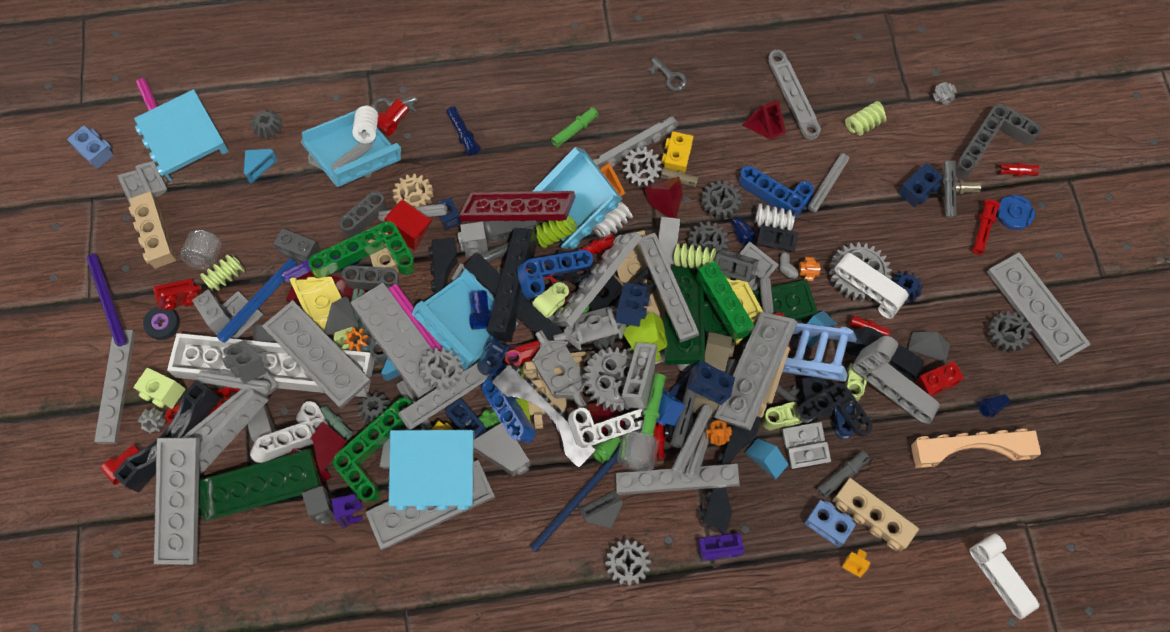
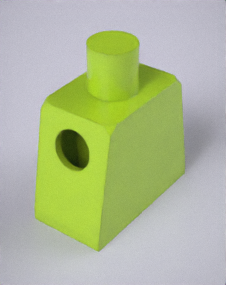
M651 312L646 315L645 320L641 319L640 327L630 325L624 331V336L634 351L637 342L656 344L655 362L661 359L659 351L667 346L662 318Z

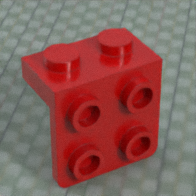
M193 279L153 286L158 309H165L166 311L173 310L176 306L194 305L192 300L199 296L202 290L201 286H194Z

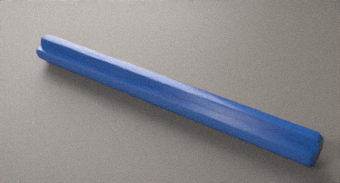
M288 259L217 334L219 341L226 343L284 281L282 273L296 266L297 262L295 260Z

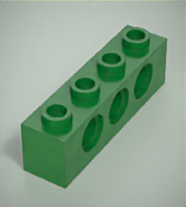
M713 261L699 268L696 278L734 342L750 335L753 331L754 323L717 262Z

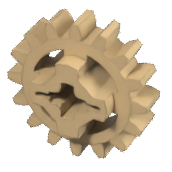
M413 174L412 178L406 175L405 180L400 178V184L395 183L396 189H393V198L397 204L402 200L401 194L404 195V200L413 207L426 206V203L431 204V198L434 196L432 185L429 184L428 179L424 180L422 175L419 178L416 177V174Z

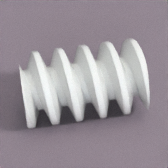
M362 106L355 113L353 136L358 142L363 144L373 142L376 137L378 113L373 107Z
M619 202L618 207L605 216L606 218L603 222L593 228L600 238L610 235L611 232L616 234V227L619 229L623 227L621 222L624 224L628 223L626 217L630 220L633 218L628 207L622 202Z
M759 204L755 222H758L759 228L765 223V226H770L771 224L774 228L779 226L780 229H784L786 227L787 230L791 231L796 212L792 215V211L789 209L785 214L784 208L777 212V207L775 206L770 211L769 205H766L763 210L762 204Z

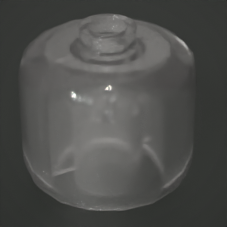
M196 229L190 231L180 251V257L184 263L194 269H212L222 251V241L215 234L206 230Z
M641 430L626 433L621 439L617 461L623 467L631 470L651 471L655 466L659 442L653 436L642 434Z

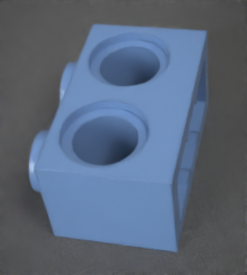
M84 125L67 138L74 149L96 169L114 156L109 150L112 147L104 139L102 141L99 140L100 136L93 129L89 130Z
M822 500L817 503L804 523L838 548L845 543L856 525L849 515L839 513L831 503L823 502ZM818 512H823L826 515L827 520H820L818 517ZM835 525H842L844 533L838 532Z

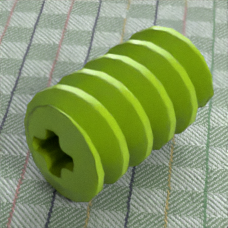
M568 215L566 220H549V224L543 222L542 226L537 225L536 237L541 247L546 248L548 245L564 239L566 235L570 236L573 232L575 233L578 227L574 219Z

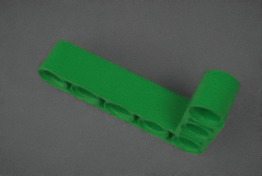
M389 221L383 222L311 256L308 262L312 274L317 278H322L386 248L401 274L410 275L415 270L414 259L396 225ZM397 246L401 247L399 250H394ZM352 248H358L356 251H350ZM335 256H340L339 259H333ZM403 262H410L408 265H402ZM323 264L320 268H315L317 265Z
M407 398L397 400L333 458L335 469L363 501L370 503L378 501L381 496V490L360 464L390 439V430H400L405 426L398 413L403 410L405 405L413 404ZM394 418L393 425L388 426V420ZM376 431H378V432H379L378 438L375 439V440H373V439H372L373 433L376 432ZM363 444V451L358 454L357 448ZM347 458L348 464L342 467V461ZM360 473L359 481L354 482V476ZM372 488L373 493L367 498L366 491Z

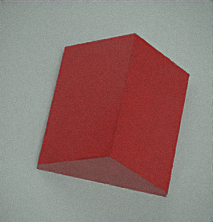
M403 199L384 218L385 222L389 221L396 225L406 245L414 251L417 250L432 222L431 218Z

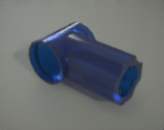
M487 291L469 292L471 313L469 315L470 327L472 330L487 329L492 313L489 311Z

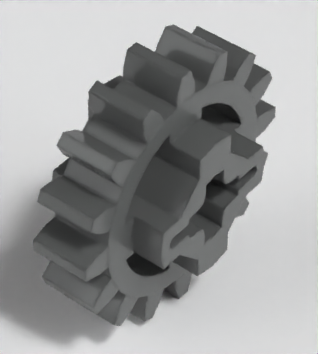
M718 180L716 185L711 182L710 187L706 186L705 191L702 193L703 199L701 204L705 205L704 211L709 210V216L715 214L716 219L719 216L725 219L726 215L732 217L733 212L737 213L738 207L741 206L742 195L738 194L739 188L733 189L734 184L732 183L729 186L727 181L721 184L720 180Z
M708 221L707 225L704 226L701 222L699 228L694 226L693 231H690L688 244H693L694 250L701 246L702 252H704L706 247L709 248V253L712 252L713 248H716L717 254L723 249L727 250L729 239H727L728 233H722L723 227L718 229L717 223L711 226L710 221Z
M1006 311L1004 315L1000 312L991 320L992 323L988 325V328L991 330L987 335L993 337L990 342H996V348L1001 346L1002 352L1009 349L1010 353H1013L1015 350L1021 351L1023 347L1025 348L1029 344L1028 341L1032 338L1029 333L1032 332V329L1027 328L1029 322H1023L1024 316L1018 318L1017 312L1010 315V312Z

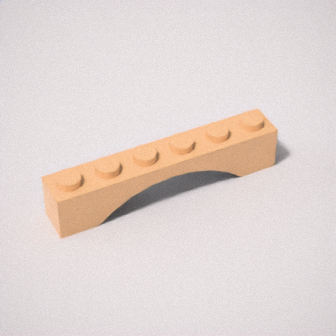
M1019 429L1012 433H1008L1007 430L997 431L995 434L979 432L973 436H969L968 433L958 434L956 437L940 435L934 439L923 436L918 437L911 445L915 468L936 467L950 454L970 448L992 450L1009 457L1013 461L1035 459L1041 455L1036 431H1028L1027 429Z

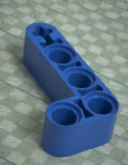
M752 166L744 167L738 180L739 185L746 191L769 205L777 207V210L784 208L785 214L789 209L792 211V215L796 212L795 217L801 214L814 191L813 185L808 181L800 182L795 190L792 191Z
M580 250L525 261L517 269L524 297L534 299L544 292L545 284L543 277L581 271L587 268L593 262L592 254L587 250ZM562 260L566 262L567 267L562 265ZM544 263L549 266V271L545 269ZM526 266L531 268V274L527 272ZM531 285L536 288V293L531 290Z
M501 365L483 383V394L511 439L530 443L535 437V430L515 397L505 396L492 383L507 367L506 365Z

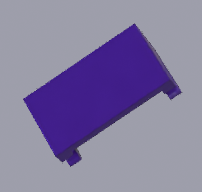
M355 494L332 499L335 520L343 528L349 524L360 522L363 519L361 516L357 518L352 517V514L356 511L363 509V503Z
M740 533L697 539L701 562L741 557L745 553Z

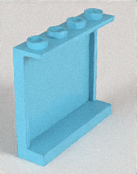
M194 89L134 118L137 123L135 126L140 136H144L142 141L147 149L150 148L152 151L149 155L154 163L158 162L159 164L156 168L160 175H165L169 181L172 180L169 176L170 173L218 149L222 155L229 152Z
M357 110L302 132L303 146L336 187L401 160V147L399 144L391 145L377 128L376 137L372 142L370 150L357 160L332 171L331 165L360 143L354 138L352 132Z
M577 147L533 190L575 192L576 198L568 215L574 219L578 230L570 236L566 235L564 239H561L563 241L561 247L565 249L576 248L580 244L579 241L583 237L588 236L597 224L603 222L606 218L605 216L610 211L615 210L619 205L618 203L622 200L621 196L587 152Z
M465 269L460 277L426 302L420 301L416 304L412 315L447 352L452 350V356L459 355L457 362H463L462 368L466 370L480 359L484 346L491 337L487 328L495 299L476 280V277Z
M390 430L389 506H395V510H407V506H415V510H428V506H436V510H448L449 506H457V510H468L469 506H473L475 431Z

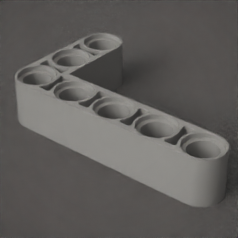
M883 336L862 349L852 365L853 370L917 420L927 424L931 423L940 407L939 403L888 364L898 348V342L892 337Z

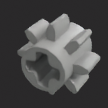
M943 82L936 86V93L933 96L936 102L945 105L955 99L954 94L957 93V90L951 83Z
M154 407L149 411L144 409L138 419V422L142 423L141 429L149 433L155 430L159 432L166 422V419L162 418L163 411L160 412Z

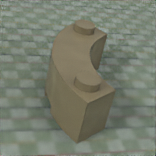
M709 332L705 348V362L725 372L728 357H732L734 352V345H731L732 337ZM697 394L693 413L698 414L702 406L708 405L713 409L710 417L714 418L719 404Z

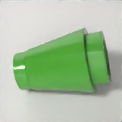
M619 437L595 445V451L592 453L595 459L601 463L608 461L621 442Z

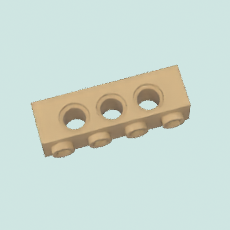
M150 191L130 198L131 206L129 211L136 220L133 224L136 231L140 233L138 241L145 250L143 257L146 263H150L156 269L175 262V254L156 197Z
M851 478L846 481L833 499L835 506L840 511L849 513L853 516L852 519L856 523L868 527L872 535L884 539L887 545L895 551L899 550L901 552L906 549L919 530L918 527ZM853 499L861 503V508L853 505ZM870 512L877 514L878 521L870 517ZM887 525H892L895 528V534L888 531Z

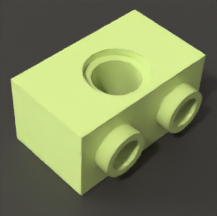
M146 368L133 387L140 392L138 396L149 402L152 399V403L158 407L163 408L166 406L173 409L185 391V388L176 381L149 368Z

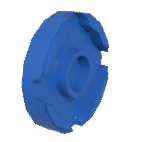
M1019 195L1003 198L1000 202V209L996 213L1000 223L1012 230H1023L1031 224L1035 217V210L1032 208L1031 202Z

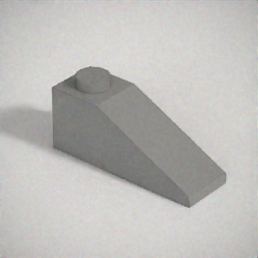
M638 342L636 344L622 393V398L628 407L647 409L655 369L656 344Z

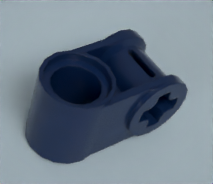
M493 335L486 342L483 353L477 363V368L483 375H489L501 366L510 347L508 344L504 345L496 340V337Z
M852 405L846 406V412L854 415L855 407ZM835 407L834 413H832L835 434L840 439H848L854 432L837 407Z

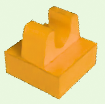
M861 549L858 550L857 554L851 552L845 559L842 568L861 578L871 563L865 560L867 552Z

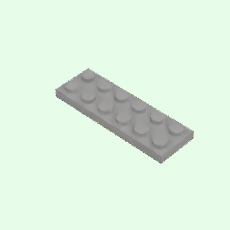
M637 232L619 235L613 241V247L604 252L601 262L592 267L590 270L591 274L580 282V288L577 292L572 293L568 297V303L564 308L561 307L556 312V318L553 322L557 326L572 327L642 239Z
M1020 252L987 271L988 275L1020 317L1024 316L1023 321L1029 322L1027 326L1032 329L1033 334L1057 365L1091 345Z
M381 283L350 302L354 312L417 399L435 389L437 386L434 385L432 388H429L430 382L423 383L424 377L419 375L421 371L419 365L422 363V357L426 356L427 351L432 353L434 351L385 284ZM434 360L428 364V367L434 363Z
M293 300L262 325L269 335L340 409L371 383L370 379Z
M764 312L760 313L733 374L735 381L732 395L726 402L719 405L714 417L715 419L751 430L797 325L795 319Z
M157 438L154 564H197L200 438Z
M478 460L473 462L474 505L469 506L468 510L495 498ZM388 501L365 513L379 547L383 551L468 510H457V506H449L448 510H436V506H428V510H415V506H407V510H395V506H389Z

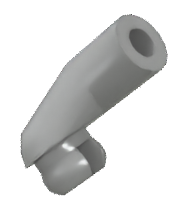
M782 253L780 255V272L788 278H797L799 271L789 263L790 255Z

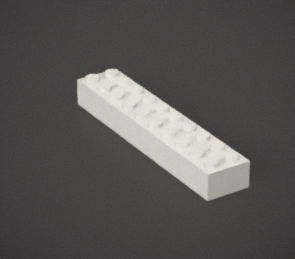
M177 333L167 370L175 378L198 380L200 371L233 375L231 369H227L223 363L222 358H225L223 349L243 340L229 339L226 343H223L217 337ZM246 340L262 357L265 370L279 385L278 388L325 393L278 343ZM342 350L371 381L374 359L371 353ZM370 383L356 396L367 397L366 394L369 393Z

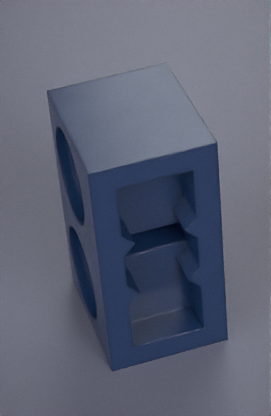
M925 163L902 185L898 194L913 207H916L919 203L924 204L930 197L928 194L930 192L935 193L940 188V181L943 176L928 163Z
M624 283L617 309L616 323L640 327L641 319L645 320L647 308L645 306L648 307L650 295H647V286Z
M700 360L690 371L687 389L722 405L732 395L735 377Z

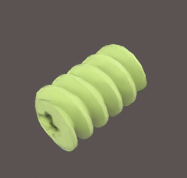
M876 101L851 117L846 118V127L852 134L856 133L858 136H861L864 132H868L869 129H874L880 123L886 122V115L882 104Z
M678 243L674 253V263L676 266H681L682 264L684 268L689 266L691 269H699L715 261L716 248H713L712 252L709 253V248L706 247L704 252H702L701 246L694 250V245L692 244L687 249L686 243L683 244L682 248H680Z
M226 255L227 262L220 259L221 266L219 267L214 264V271L208 268V276L203 273L200 274L212 291L213 288L220 291L219 284L226 286L225 279L232 282V274L239 277L238 270L245 272L243 266L234 256Z

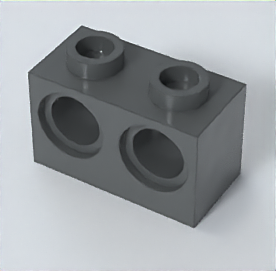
M281 229L273 244L279 254L301 263L320 252L316 241L285 229Z
M724 249L718 252L715 258L724 275L745 282H750L755 278L759 263L758 259Z
M246 340L223 349L225 358H222L225 367L231 369L233 376L239 378L244 384L266 374L262 357Z
M323 486L302 493L308 516L315 523L327 525L333 522L332 519H335L332 496Z

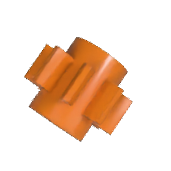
M805 257V261L799 262V276H803L804 280L814 281L815 276L820 274V263L816 262L813 257Z
M352 327L353 332L345 333L347 340L344 343L350 344L349 350L353 351L356 347L357 351L362 352L361 347L369 346L366 342L370 336L364 335L365 329L361 328L358 332L355 327ZM357 336H359L360 339L357 340V343H355L354 340H356Z
M716 420L708 424L706 438H711V444L723 445L730 441L729 436L732 435L731 427H727V422Z

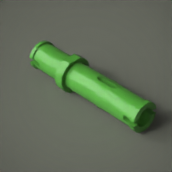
M591 107L583 115L577 116L574 122L551 138L553 145L559 148L560 145L582 128L585 129L588 126L587 124L599 116L596 109Z
M662 374L653 375L647 409L643 413L645 418L641 433L644 435L654 436L656 420L659 419L660 415L658 411L666 376Z

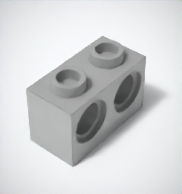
M483 221L460 225L461 232H458L461 252L465 251L466 258L473 257L476 253L482 254L488 251Z
M209 289L192 300L206 324L216 335L231 320Z

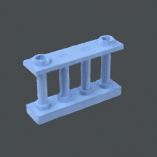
M797 323L793 334L801 335L796 355L793 358L786 359L782 372L846 382L847 372L841 363L847 341L856 342L857 340L854 331L847 327L833 328ZM809 336L820 338L815 358L812 361L803 360ZM827 340H839L833 363H823L822 359Z

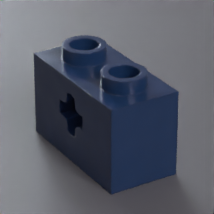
M461 398L444 410L447 418L458 430H474L475 439L487 432L483 423Z

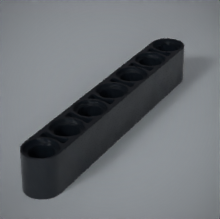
M476 253L464 265V268L473 274L476 280L496 298L502 274L479 253ZM519 291L516 318L533 334L542 330L547 340L555 341L553 335L564 332L532 305L533 303Z

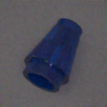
M741 217L735 218L732 221L740 243L747 245L749 241L752 243L755 240V231Z
M1005 394L983 399L979 404V410L985 417H994L1010 404V399Z

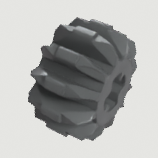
M267 109L264 112L258 110V115H253L254 120L251 121L252 130L260 139L265 137L268 140L270 136L275 138L276 133L281 134L280 129L283 128L282 119L274 110L270 112Z
M374 392L372 397L367 393L366 400L360 398L362 404L357 406V409L360 411L358 415L360 418H363L365 424L369 422L371 424L391 404L390 400H386L384 394L379 396L378 392Z

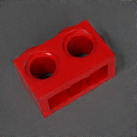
M955 361L919 376L914 384L932 397L957 386L964 379V376Z

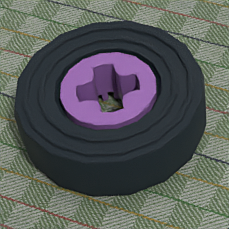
M158 306L147 312L143 319L145 332L156 340L171 338L176 334L180 325L178 314L174 310H159ZM160 319L165 321L162 323V326L157 324L160 323Z

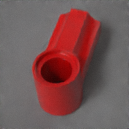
M396 99L385 113L381 112L378 114L377 128L387 136L392 135L398 127L397 123L410 109L402 101Z
M539 340L516 347H509L504 357L506 364L513 367V365L519 366L521 363L533 360L540 349ZM510 353H517L518 358L515 361L508 359Z
M133 444L117 458H111L101 466L102 472L113 485L120 484V482L112 474L126 458L139 453L141 450Z

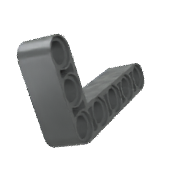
M1003 104L995 105L956 164V176L964 179L970 175L998 130L1025 145H1030L1041 133V126Z
M350 265L342 271V277L346 285L352 289L371 290L381 283H384L388 289L394 284H398L400 287L398 274L392 268ZM351 275H356L354 279H348ZM375 276L374 280H367L369 277ZM388 278H395L392 282H386ZM372 336L370 352L377 363H385L388 357L385 353L381 355L376 354L381 348Z

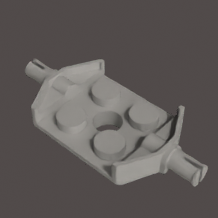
M609 306L581 314L572 327L564 329L565 333L553 335L555 341L567 340L577 349L582 350L580 344L619 334V338L622 339L626 324L616 323L617 309L614 306Z
M542 330L537 332L535 336L541 345L532 362L554 398L574 399L578 407L583 408L587 404L580 392L584 388L583 383L588 381V379L582 377L583 373L566 347L568 342L549 341ZM554 368H560L563 371V376L556 375Z

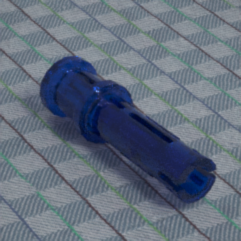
M455 106L449 107L446 110V114L459 135V142L465 147L466 155L472 156L477 154L481 146L476 143L474 134L467 129Z

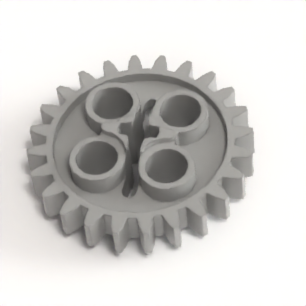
M859 242L856 247L850 243L848 248L843 246L841 251L838 250L836 256H833V262L829 265L832 268L829 274L833 275L830 281H836L834 288L840 287V294L844 291L846 292L845 298L852 295L853 301L859 297L861 302H863L865 297L869 301L872 299L835 272L836 265L846 253L853 254L863 262L867 259L869 266L874 267L878 272L891 280L892 277L889 274L892 269L888 268L890 262H884L887 256L881 257V250L875 252V246L869 249L867 243H865L864 247H861Z
M609 347L606 349V352L602 349L598 352L599 354L595 353L592 356L593 359L587 361L589 365L584 370L588 373H585L582 377L588 379V381L583 383V386H589L586 393H592L590 400L596 398V406L602 403L603 410H606L609 406L611 412L615 411L616 408L619 412L623 411L624 408L628 410L631 407L627 406L622 396L618 393V388L622 391L624 390L627 377H625L623 372H629L633 354L631 353L629 356H626L625 349L619 353L618 347L613 351ZM608 363L612 370H608L605 364ZM600 381L605 383L606 389L600 386Z

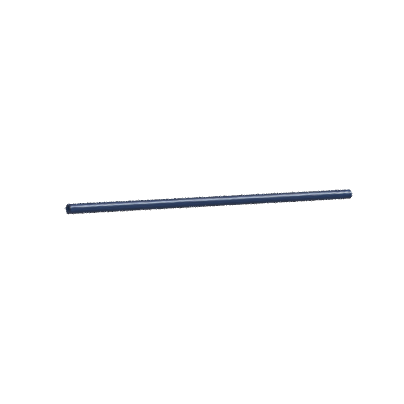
M691 369L669 391L673 396H676L688 383ZM642 428L633 431L610 459L530 546L535 553L641 436Z

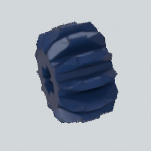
M904 271L903 274L899 272L891 279V281L907 291L909 296L904 304L908 303V301L914 302L921 295L920 290L923 288V285L919 283L921 278H915V273L909 275L907 271Z

